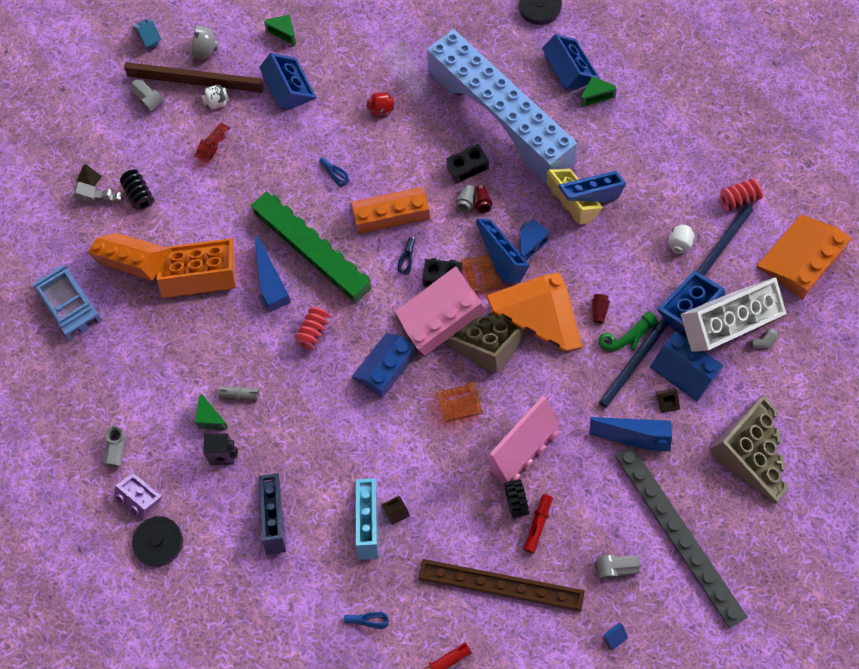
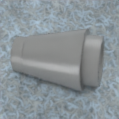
M465 185L456 199L455 205L458 211L467 213L473 208L475 190L473 186Z

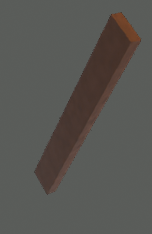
M125 62L124 65L128 77L210 87L221 85L222 88L259 93H263L264 89L261 78Z
M422 559L418 578L422 581L580 612L582 611L585 590L427 559Z

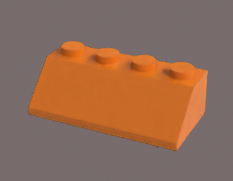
M423 187L351 202L358 234L430 219L429 206Z
M113 233L97 237L87 253L100 265L153 281L172 250L133 237Z

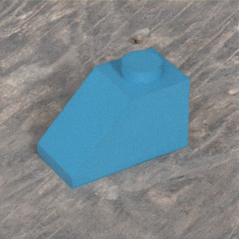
M147 18L133 25L145 47L149 46L152 48L159 45L158 41L162 39L153 20Z

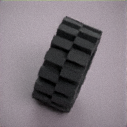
M521 479L504 483L512 518L529 515L528 501Z

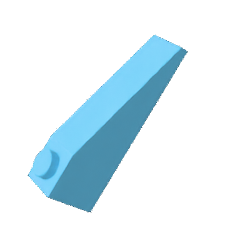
M376 478L356 480V549L358 560L379 558Z

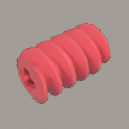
M753 178L743 181L741 184L737 183L734 186L731 185L728 188H723L720 191V200L725 211H729V205L732 209H736V203L739 207L743 206L742 201L746 205L749 204V198L752 202L756 201V196L759 200L763 199L762 189Z
M310 307L308 314L305 315V320L301 323L302 326L298 328L299 333H296L294 336L296 341L306 349L314 351L315 347L312 343L318 344L319 341L315 337H322V334L318 331H325V327L322 324L328 325L329 322L325 317L331 318V315L321 308Z

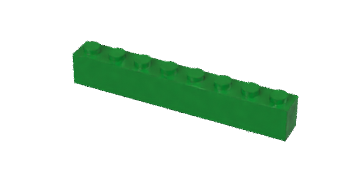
M266 191L251 204L253 213L355 304L371 290L370 278L365 273L361 274L351 261L348 263L340 251L332 249L331 244L326 239L322 240L315 229L312 227L308 228L305 221L299 216L296 217L287 205L283 206L276 195H271Z

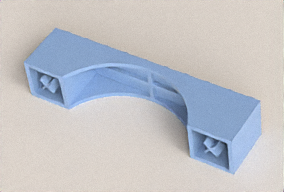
M451 30L427 49L428 73L451 95L462 93L484 106L506 130L518 149L523 162L546 184L547 171L549 169H568L575 165L577 142L457 31Z

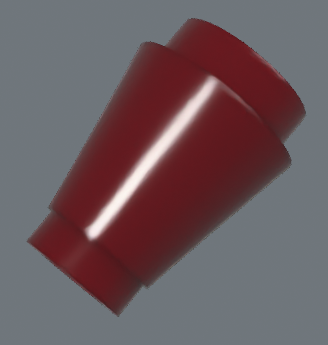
M479 185L475 188L474 207L479 213H487L491 210L493 203L486 187Z
M595 294L593 299H591L593 322L604 323L610 304L609 296Z

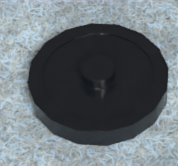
M519 0L520 14L526 21L532 24H548L557 19L561 13L562 0Z
M154 516L143 521L137 527L132 539L133 551L138 559L149 566L155 567L171 563L178 557L183 546L181 529L173 520L164 516Z

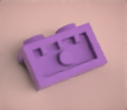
M134 473L116 485L114 498L120 505H124L133 516L138 517L142 521L146 518L147 511L158 504L162 497Z

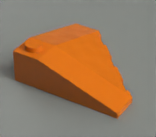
M560 272L543 275L486 296L493 314L499 317L503 314L511 318L510 323L523 330L527 327L535 331L534 336L547 343L549 340H552L560 345L558 349L568 352L583 347L568 290Z

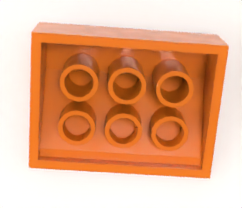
M800 215L756 267L770 277L777 278L780 284L801 299H804L845 251L852 237L835 226Z
M233 238L169 246L167 248H170L172 251L157 273V283L161 298L236 288Z

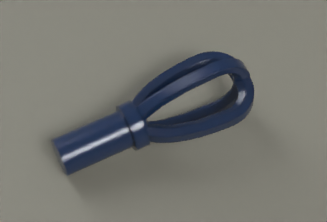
M412 237L408 238L406 248L398 260L397 267L400 274L406 275L411 271L413 247L415 244V239ZM408 255V265L405 270H402V263Z

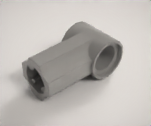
M136 79L132 82L130 91L140 100L144 108L147 107L150 110L149 112H152L164 102L162 96L155 89L152 90L141 79Z
M112 426L105 433L107 442L103 465L118 468L122 464L127 436L121 428ZM116 434H120V438L113 441V437Z
M605 555L597 558L600 580H605L607 577L615 579L618 576L640 573L637 555L623 557Z

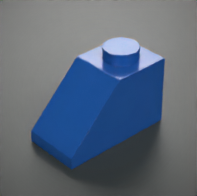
M534 218L529 223L525 222L520 228V254L526 261L549 240L550 232Z

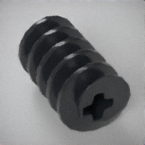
M137 169L128 170L121 175L120 183L132 207L143 209L151 206L155 199L151 191H149L145 180H143L142 174H138L139 171Z

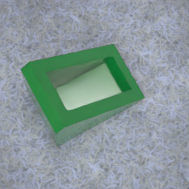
M290 14L264 21L267 32L295 46L296 40Z
M592 76L582 94L581 106L584 107L615 98L616 86Z
M201 394L198 399L195 417L197 427L226 430L228 428L226 422L204 395Z

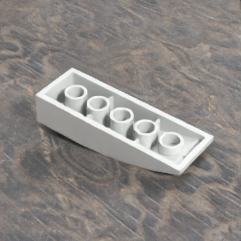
M771 278L682 313L681 317L691 351L694 352L710 350L787 313L777 278Z

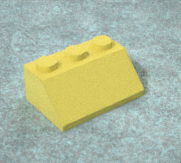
M570 168L549 169L547 171V186L551 189V193L571 213L575 222L579 224H589L603 209L600 203L568 201L558 186L559 184L579 179Z

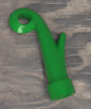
M647 311L618 341H616L611 333L601 334L598 339L599 345L603 350L616 351L632 342L631 350H635L639 340L649 328L658 323V319L651 311ZM604 339H610L611 344H606Z

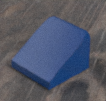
M621 622L603 636V640L612 650L628 639V635Z

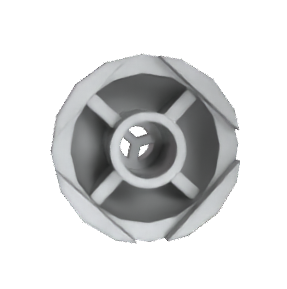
M196 24L191 59L207 60L212 56L213 51H217L218 41L215 40V34L210 28Z

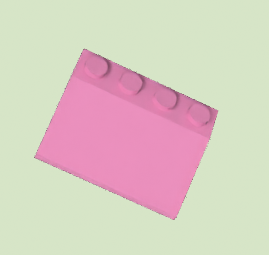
M455 266L395 312L416 348L426 356L487 311V309Z
M542 396L490 453L489 472L503 484L520 479L522 470L524 468L528 470L534 463L533 458L537 454L539 456L543 454L547 448L546 444L550 440L554 441L560 434V423L545 396Z

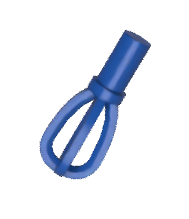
M325 157L320 158L319 162L327 169L337 185L345 186L349 183V176L345 170L331 164ZM333 171L344 177L345 181L338 178Z
M384 612L344 615V623L364 624L371 628L384 629L389 624V617ZM385 618V622L373 623L365 621V619Z

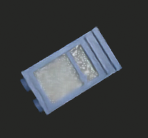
M65 265L54 269L52 273L39 278L37 282L32 284L69 341L73 340L70 333L78 328L82 332L87 331L89 327L86 323L94 318L99 323L102 321Z

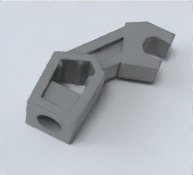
M78 181L74 187L72 198L85 203L95 201L118 203L122 193L117 192V194H113L111 189L98 191L96 187Z

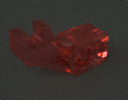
M223 123L217 125L206 139L201 140L194 156L210 163L218 149L217 143L225 139L224 133L226 130L229 131L231 127Z

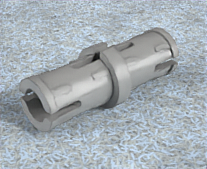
M239 385L237 387H219V390H221L219 391V398L236 399V401H241V399L258 401L259 398L257 396L259 395V388H242Z

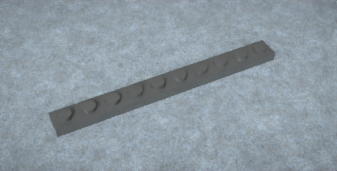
M629 446L615 455L616 460L728 628L730 629L747 619L748 616L634 447Z

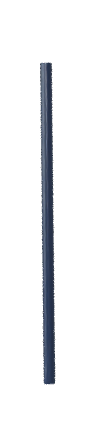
M745 205L698 268V273L703 276L706 275L752 213L753 208L751 206ZM663 317L599 401L600 405L605 408L608 407L669 325Z

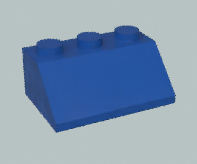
M555 34L542 47L545 58L551 63L554 73L558 75L561 80L560 83L565 89L577 90L588 85L592 76L600 79L577 39Z
M270 53L259 66L269 86V90L272 92L276 104L280 108L292 109L317 98L297 58Z
M694 270L657 310L674 331L688 339L681 314L725 296V288Z
M675 331L664 344L650 368L698 402L719 376L724 365L704 351L692 352L689 341Z
M386 333L352 375V378L383 398L417 355L416 346L400 335Z

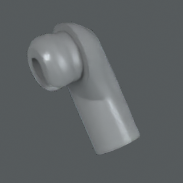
M768 329L762 339L751 340L752 349L770 348L776 342L778 333L774 329Z

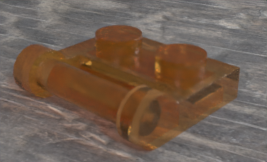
M489 254L461 260L469 285L476 295L503 288L501 277L496 272ZM471 266H477L482 286H477Z
M474 381L460 387L436 390L444 423L483 414ZM471 392L470 396L445 401L447 397Z

